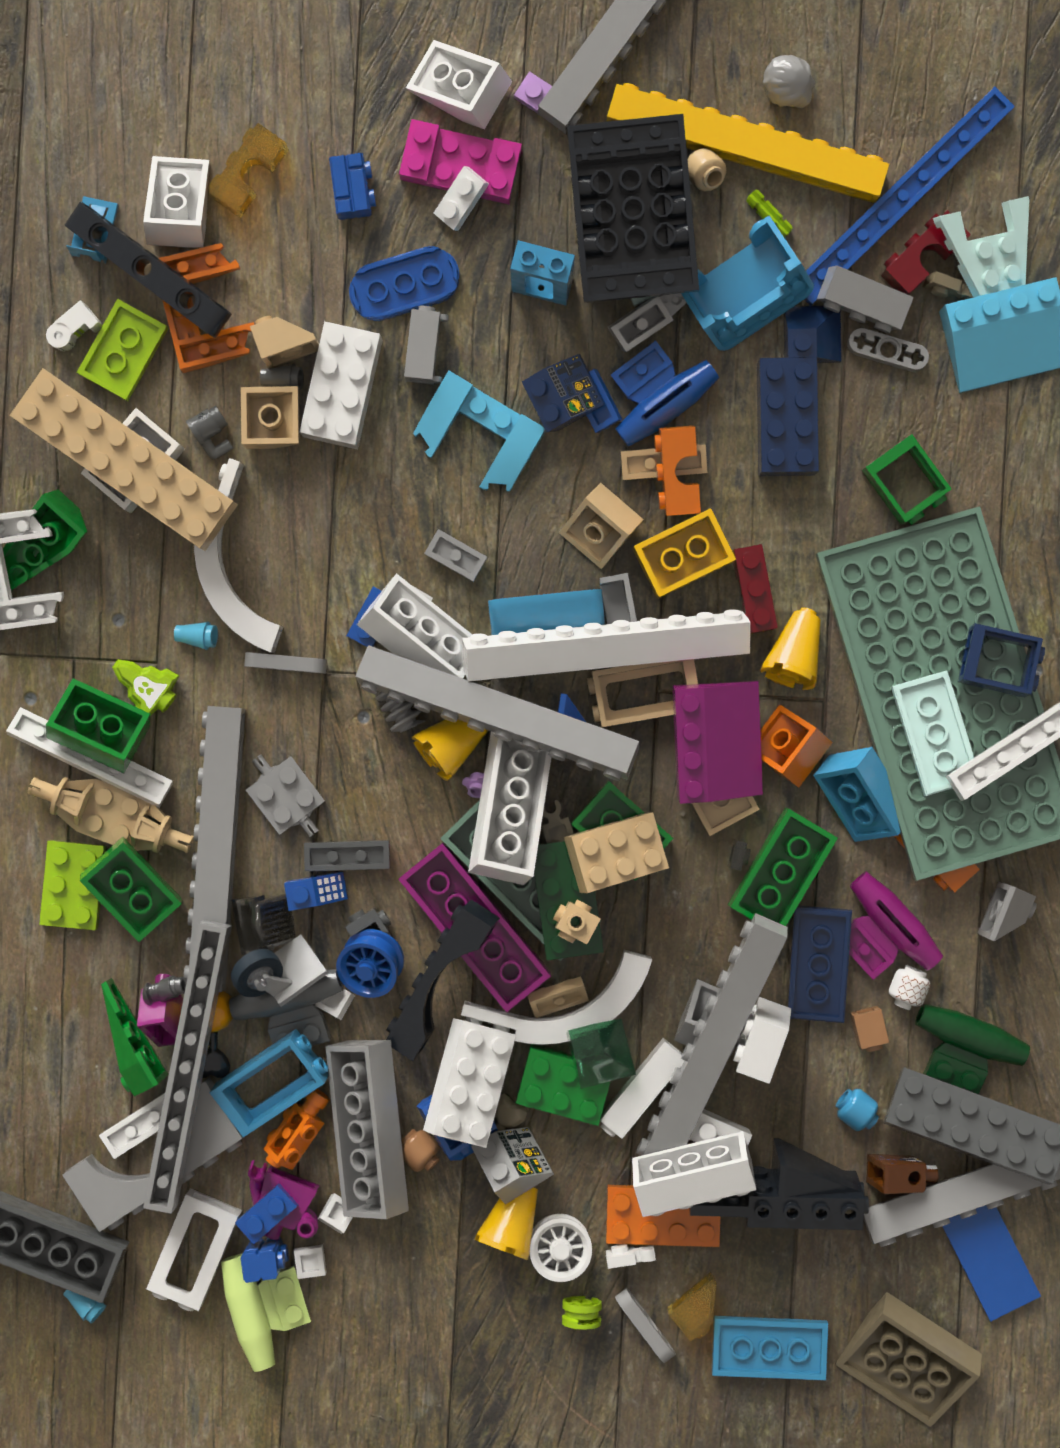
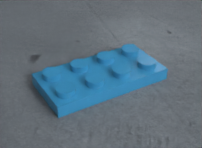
M714 1316L712 1376L826 1380L827 1320Z

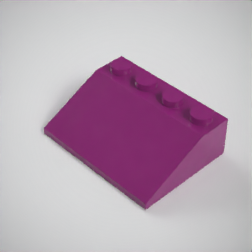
M759 682L673 685L676 779L679 803L713 802L763 795Z

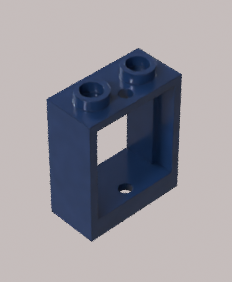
M973 624L969 627L958 683L1024 698L1030 696L1032 691H1036L1039 683V675H1036L1037 665L1042 663L1045 655V647H1041L1043 639L981 624ZM984 638L1028 648L1020 686L976 677Z

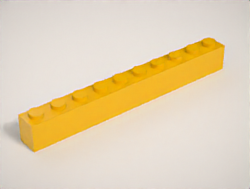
M616 84L606 122L683 114L687 149L696 151L707 148L714 151L721 159L872 203H876L880 197L889 163L883 162V159L879 156L867 155L865 157L856 154V151L852 148L840 147L838 149L829 146L828 142L821 139H813V141L804 139L801 134L794 131L783 133L775 130V127L770 124L759 123L756 125L749 123L745 117L739 115H732L731 117L722 115L715 108L705 107L701 109L694 107V104L688 100L678 99L674 101L667 99L666 95L657 91L647 93L640 91L639 87L633 84Z

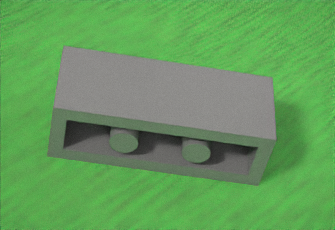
M832 266L828 268L816 300L824 302L823 307L830 311L839 313L841 309L850 313L849 318L861 323H865L866 320L875 323V329L890 333L891 330L902 329L914 297L840 266Z

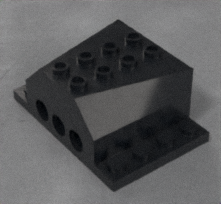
M683 114L567 126L584 303L699 292Z

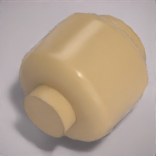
M702 148L694 151L687 159L689 181L702 191L716 189L725 178L727 171L725 163L710 149Z

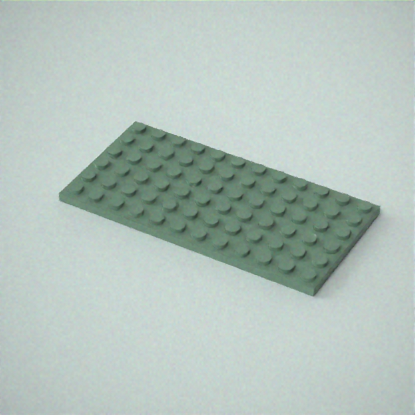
M980 506L817 553L816 558L874 749L887 771L901 830L900 834L914 880L918 881L1060 840V761L1054 742L966 800L961 801L954 789L924 797L891 690L892 686L947 670L974 758L1044 712L1037 689L1035 692L1032 691L1030 696L1024 698L958 683L970 626L976 623L1019 633ZM984 638L976 677L1020 686L1026 659L1024 647Z

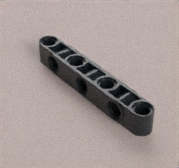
M80 201L64 224L69 230L214 338L218 336L232 314L85 203ZM107 231L108 237L106 241L102 243L101 237L103 233ZM151 263V271L148 275H145L144 269ZM195 296V304L188 309L189 298Z

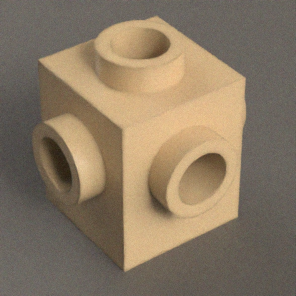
M576 900L575 904L569 901L566 906L561 904L553 920L557 921L555 928L560 930L558 936L571 943H574L575 939L588 944L601 918L590 913L591 906ZM578 916L579 924L571 926V919Z

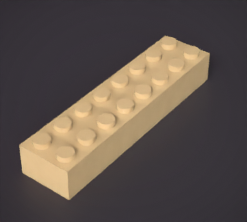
M42 368L10 414L15 420L204 551L207 550L238 506L233 500L44 368Z

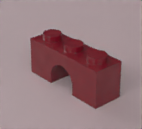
M947 210L943 215L951 213ZM937 213L924 225L927 230L921 236L915 233L904 244L907 249L900 256L895 252L883 264L886 269L881 276L895 290L910 295L928 277L929 273L920 262V254L922 252L934 251L944 260L954 253L953 250H948L944 242L946 237L941 227L937 228L934 224L933 218L939 216ZM965 229L966 238L968 239L971 234Z
M762 544L734 549L732 552L736 558L733 562L735 577L739 582L741 590L742 611L751 622L750 634L777 629V620Z

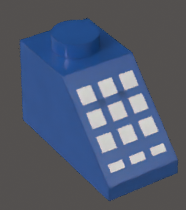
M343 871L289 880L284 883L289 911L348 899Z

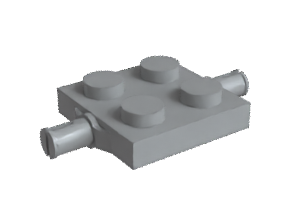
M262 754L257 756L263 766H261L256 758L252 762L262 775L257 782L246 789V792L279 835L290 827L300 824L309 838L314 834L307 825L311 827L314 833H317L319 829H317L309 817L313 810L324 803L325 800L291 756L281 764L270 767Z

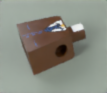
M867 1154L866 1182L883 1194L923 1193L926 1190V1183H936L938 1181L937 1166L926 1165L925 1162L914 1156Z

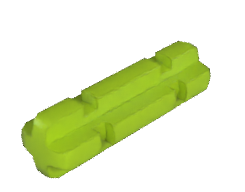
M756 189L747 197V203L753 209H757L756 213L762 219L770 215L785 238L791 233L792 225L787 220H783L782 214L768 200L765 201V196Z

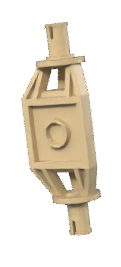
M34 777L30 785L35 787L28 788L29 795L50 801V814L58 815L76 832L114 845L119 839L124 837L137 851L152 850L154 853H158L162 846L168 845L188 853L191 845L188 844L193 843L194 840L192 835L190 836L171 829L172 817L165 815L160 808L100 779L70 781L69 778L64 777L59 785L55 786ZM69 789L79 790V791H83V792H82V793L73 792V791H69ZM149 815L155 820L159 821L161 825L148 819L147 816Z

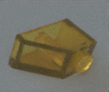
M711 1272L667 1307L669 1316L690 1342L696 1337L700 1339L705 1336L711 1329L710 1325L713 1324L717 1283Z

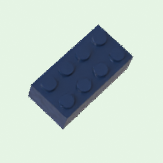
M817 357L760 358L757 363L758 476H815L819 472Z

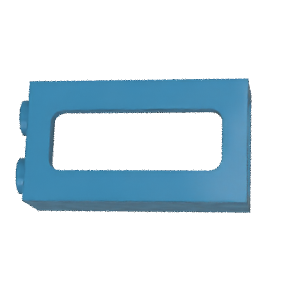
M518 240L510 268L512 292L567 305L573 282L575 255ZM542 285L544 290L540 291L538 287Z
M297 1029L217 1081L209 1092L242 1137H245L325 1084L329 1076L326 1062L321 1057L316 1056L311 1049L312 1046L309 1039L305 1035L300 1034ZM290 1050H293L308 1071L255 1107H248L235 1088Z

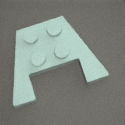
M1029 196L1001 203L1008 232L967 241L961 211L933 218L936 227H941L946 237L944 242L948 250H953L960 263L957 267L973 298L1026 285Z

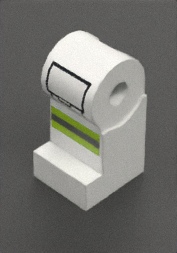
M80 300L47 329L46 338L48 343L60 351H69L75 346L76 339L88 329L97 333L103 324L91 309Z

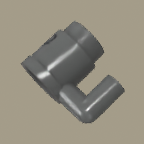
M216 405L209 410L208 408L186 421L188 427L210 459H218L233 449L228 439L217 446L210 439L228 425Z

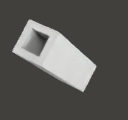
M662 1038L603 1110L600 1119L603 1124L600 1127L610 1136L618 1135L622 1139L670 1081L675 1068H681L684 1062L681 1059L683 1053L665 1038Z

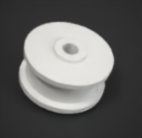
M552 1214L544 1217L534 1226L530 1244V1258L539 1274L551 1281L566 1282L577 1278L586 1270L592 1257V1243L586 1228L578 1219L567 1214Z

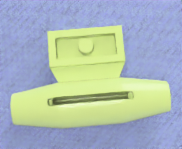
M236 1254L221 1261L225 1298L238 1341L253 1371L259 1372L275 1365L271 1329L287 1331L310 1323L311 1320L294 1266L280 1270L276 1279L262 1280L259 1284L257 1282L246 1283L243 1280L242 1254Z

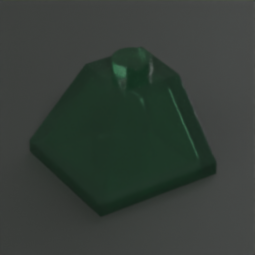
M622 1019L595 1023L566 1032L580 1089L636 1075Z

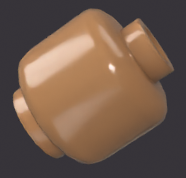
M413 1129L401 1140L403 1160L413 1171L419 1172L424 1168L430 1171L439 1162L440 1159L437 1155L440 1152V1145L423 1129L419 1131Z

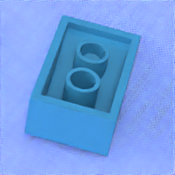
M873 747L829 755L813 776L854 842L898 836L901 830L887 771Z

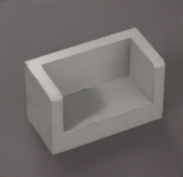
M628 573L600 578L599 584L600 589H602L607 624H612L617 620L637 622Z

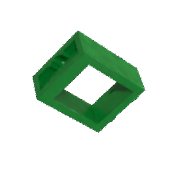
M913 434L861 470L900 525L907 521L910 525L925 516L922 510L929 505L936 508L948 499L945 494L952 490ZM908 451L936 489V492L905 513L877 473Z

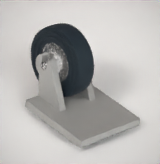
M300 934L275 953L268 949H258L244 955L233 967L231 980L236 990L242 996L257 997L268 992L282 1007L327 975L328 972Z

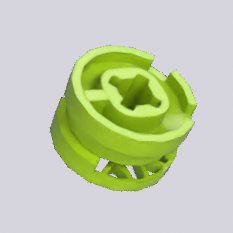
M570 1296L563 1299L562 1309L565 1310V1314L562 1315V1325L568 1328L583 1330L595 1329L601 1326L599 1311L602 1310V1301L600 1299L592 1297L589 1300L586 1299V1296Z

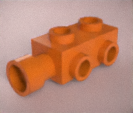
M316 1089L305 1096L306 1101L303 1105L295 1103L287 1108L283 1113V1121L279 1127L268 1134V1143L263 1149L268 1154L266 1161L273 1167L279 1169L283 1166L293 1170L325 1124L317 1116V1113L320 1109L326 1107L330 1098L321 1090Z

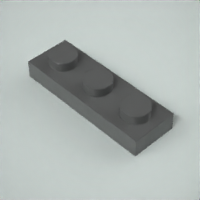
M390 840L305 842V871L390 869Z

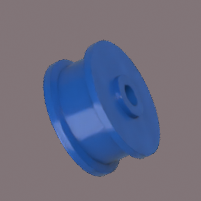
M364 929L348 939L336 962L337 974L344 986L351 992L362 997H380L387 994L394 987L397 977L404 967V953L398 942L387 933L375 929Z

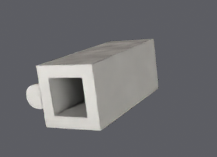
M419 306L418 310L411 309L404 373L406 382L440 384L442 382V377L435 376L440 324L441 322H448L449 315L436 312L434 307Z

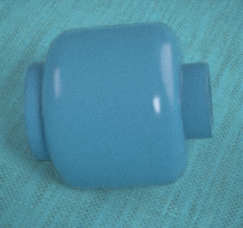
M861 1089L846 1090L836 1102L835 1107L838 1108L837 1117L854 1131H860L865 1127L869 1130L879 1119V1116L876 1114L878 1103Z

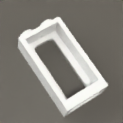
M190 1188L184 1197L146 1289L151 1291L152 1295L158 1299H170L178 1302V1306L184 1310L199 1311L236 1227L235 1222L240 1217L242 1210ZM199 1212L216 1219L219 1222V1227L194 1287L189 1292L168 1283L166 1279L194 1213Z

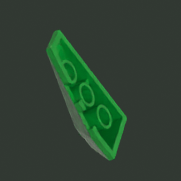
M59 489L43 494L32 508L37 511L34 517L42 528L49 527L53 536L9 542L3 547L11 591L72 553L88 532L79 507Z
M111 978L102 983L101 986L119 1071L122 1075L120 1080L125 1090L132 1092L135 1097L158 1085L169 1074L146 1035L137 1027L135 1016Z

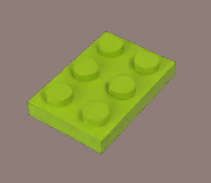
M117 299L77 373L122 399L129 401L168 331V326Z
M47 841L39 925L86 930L98 929L100 902L80 882V874L105 853L106 845Z

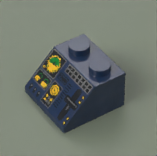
M580 354L548 366L522 381L546 432L560 431L605 405Z

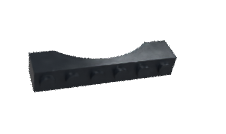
M472 899L464 907L459 905L451 916V920L454 921L450 929L446 927L437 941L441 944L438 951L433 950L424 963L428 966L424 974L420 972L411 986L415 989L412 996L407 995L399 1006V1009L402 1011L399 1018L395 1016L386 1029L390 1033L386 1040H391V1047L411 1061H414L422 1052L435 1030L432 1003L435 987L441 973L453 960L466 953L478 950L488 940L500 917Z

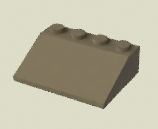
M886 1292L870 1310L836 1361V1366L931 1427L980 1377L982 1354Z

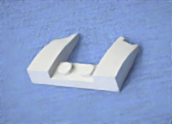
M35 509L0 514V630L54 623L58 620L53 615L57 601H63L64 592L12 598L2 543L53 536L49 527L43 529L34 517V514L37 513Z

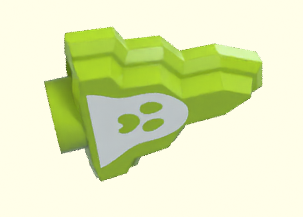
M119 659L112 667L118 681L128 688V698L136 705L135 707L150 713V717L157 709L164 713L174 702L177 694L171 690L177 682L179 675L167 668L161 671L153 666L142 668L135 662Z

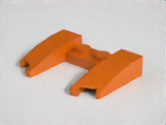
M221 243L159 258L192 284L240 269L239 263L236 260L229 263L220 253L224 248ZM192 297L188 300V309L193 306ZM163 301L182 373L206 368L250 354V349L245 348L248 332H252L250 326L255 325L254 322L223 329L214 338L208 333L201 335L200 328Z

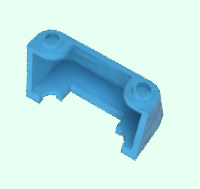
M770 215L752 226L749 233V239L752 242L750 245L706 275L697 269L699 292L681 293L703 330L717 349L721 351L733 348L807 298L814 289L812 280Z
M602 589L502 598L488 601L491 635H498L503 631L522 633L533 628L553 630L563 625L571 626L572 628L584 627L588 623L605 625Z

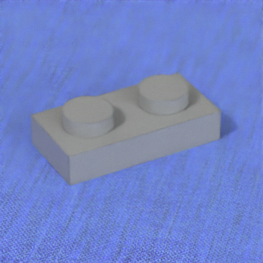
M439 529L424 553L472 582L475 581L487 560V556Z

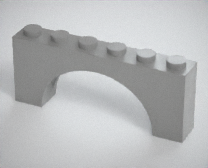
M210 1077L201 1082L182 1184L195 1176L193 1171L201 1165L206 1169L219 1160L218 1154L224 1150L230 1153L243 1144L241 1142L242 1135L209 1093L214 1086ZM91 1154L62 1174L99 1232L107 1227L110 1231L124 1222L123 1216L129 1212L136 1215L144 1209L143 1205L150 1173L142 1175L120 1174L103 1166Z

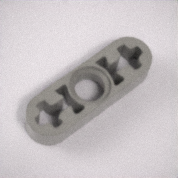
M865 328L856 329L847 340V347L853 355L910 372L920 371L929 360L928 351L924 346ZM862 335L866 343L873 344L875 339L879 341L874 348L873 354L870 353L873 347L864 345L862 349L857 348L858 343L854 342V339H858ZM883 343L894 345L896 352L893 357L886 358L881 354L880 347ZM902 347H905L904 354L912 355L916 351L922 361H918L916 365L911 364L912 359L903 356L901 362L897 361L901 354Z
M245 652L244 667L326 674V659Z
M626 1288L615 1296L622 1310L659 1359L666 1363L674 1357L676 1353L673 1347L631 1291Z

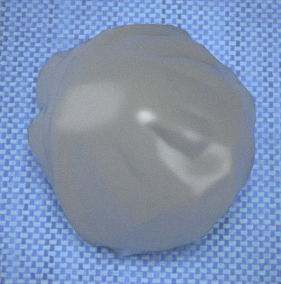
M793 55L773 58L767 66L763 77V88L768 100L779 107L804 108L811 102L812 88L815 86L810 65L805 60Z

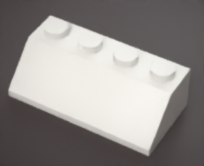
M396 573L369 606L357 625L391 653L463 679L465 672L462 638H470L472 634Z

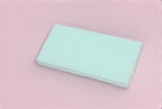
M948 671L892 686L891 690L924 797L953 789L945 776L973 759L974 755Z

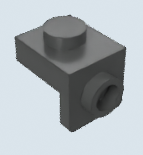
M374 907L364 913L363 909L348 917L350 923L345 926L350 936H353L376 922L380 930L388 934L390 932L388 926L391 925V921L384 910L378 912L377 908Z

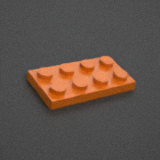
M607 1185L606 1244L720 1247V1216H690L688 1208L667 1211L659 1216L650 1215L643 1217L633 1185Z

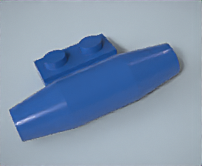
M654 341L611 374V378L627 399L638 403L615 430L628 447L658 432L659 428L665 427L685 412L719 379L717 372L707 360H704L675 376L673 362L657 341Z

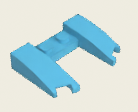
M448 370L413 433L414 436L422 435L429 446L425 453L432 459L459 413L463 414L506 440L479 487L483 490H488L489 483L506 485V492H510L544 436L545 428L525 415L518 414Z

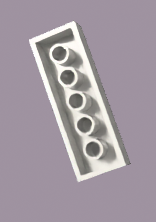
M491 731L468 873L524 885L534 876L551 757L548 755V751L539 748L538 751L526 749L521 746L522 742L511 739L510 742L495 737V733Z

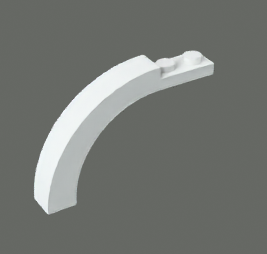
M229 458L228 463L223 464L220 469L218 479L222 481L218 491L232 500L244 465L239 461ZM222 527L206 551L194 545L196 568L202 588L213 609L235 633L253 645L275 653L283 627L257 615L234 591L223 564Z
M623 950L619 966L603 991L583 1007L564 1015L544 1018L528 1017L469 1001L464 1002L461 1015L466 1016L467 1022L482 1025L483 1021L493 1023V1028L500 1031L509 1032L510 1028L515 1029V1041L543 1045L572 1041L599 1030L616 1018L629 1005L640 990L648 974L652 958L651 956Z

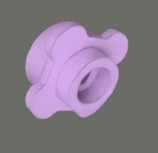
M475 772L469 778L465 777L462 780V785L466 786L467 794L470 797L480 798L484 773Z

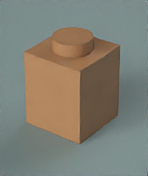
M878 1006L849 1012L856 1042L861 1049L866 1048V1052L877 1051L883 1048L882 1044L889 1043L882 1010Z

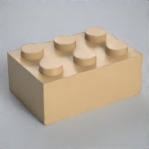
M653 812L643 813L564 837L580 893H590L669 868Z

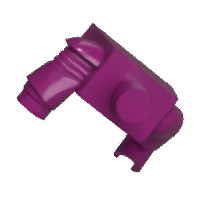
M252 1160L248 1176L250 1178L249 1188L253 1205L278 1183L283 1186L298 1204L293 1211L264 1236L278 1240L283 1227L290 1230L297 1228V1233L302 1238L313 1237L318 1230V1218L308 1206L320 1185L273 1166H270L267 1170V1163H264L263 1168H257L254 1165L255 1160Z

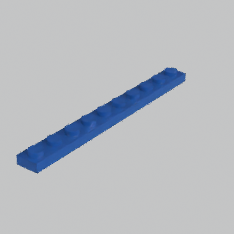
M996 87L988 92L806 270L814 284L813 291L804 299L810 306L817 301L816 299L829 267L840 266L849 270L1012 111L1015 106Z

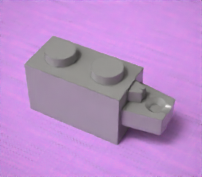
M681 293L652 296L607 328L621 350L627 352L674 320L672 316L686 304V301Z

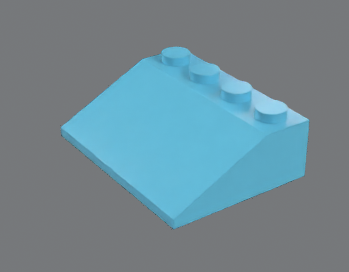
M1057 277L945 304L939 311L959 393L1060 368V289Z

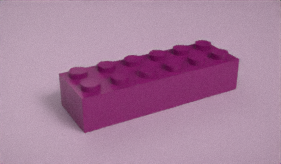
M444 842L398 879L441 933L446 927L450 929L454 921L451 920V916L459 905L464 907L471 899L500 917L488 940L478 950L466 953L461 957L506 1012L551 977V972Z

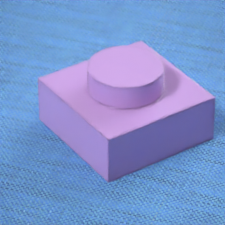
M529 71L515 92L514 99L538 114V105L552 86Z

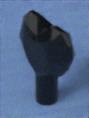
M211 1032L202 1078L210 1075L223 1078L229 1073L230 1063L226 1055L218 1049V1032Z

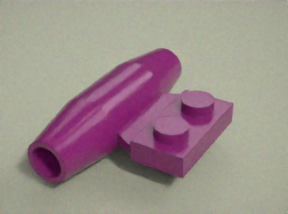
M867 871L850 884L851 890L868 915L851 921L849 954L872 980L894 963L899 950L926 971L940 962L943 955L926 928L891 890Z

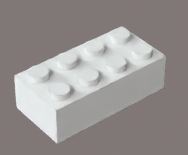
M324 321L299 431L304 438L358 450L383 341L379 333Z
M453 1018L423 1131L484 1148L487 1147L516 1037L515 1034Z
M744 1131L632 1158L633 1186L643 1217L650 1215L659 1216L675 1209H688L693 1205L704 1202L713 1203L729 1196H743L750 1191L756 1190L752 1159Z

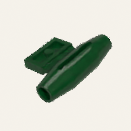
M923 1004L917 1013L915 1025L943 1041L937 1048H934L923 1072L924 1075L979 1095L988 1075L987 1059L1017 1066H1023L1028 1059L1030 1045L1000 1027L956 1010Z

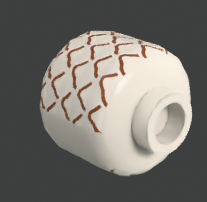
M908 965L905 966V969H898L889 988V994L895 998L894 1004L910 1010L911 1006L918 1007L923 1005L930 988V981L926 978L927 973Z

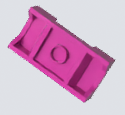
M411 119L399 177L402 181L448 191L462 168L467 166L489 183L480 198L510 205L514 178L522 153V144L494 138L493 141L440 129L439 125Z

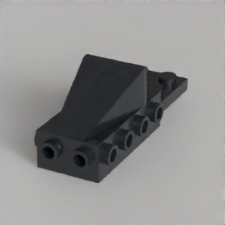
M774 1138L772 1168L753 1167L756 1190L750 1191L743 1196H729L717 1202H704L689 1208L690 1216L745 1217L747 1227L863 1230L864 1214L869 1212V1198L864 1196V1183L859 1181L856 1171L842 1170L780 1138ZM851 1210V1214H846L845 1212Z

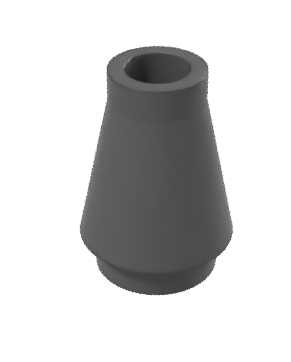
M290 364L261 369L260 383L262 386H298V390H301L303 387L304 374L302 367Z

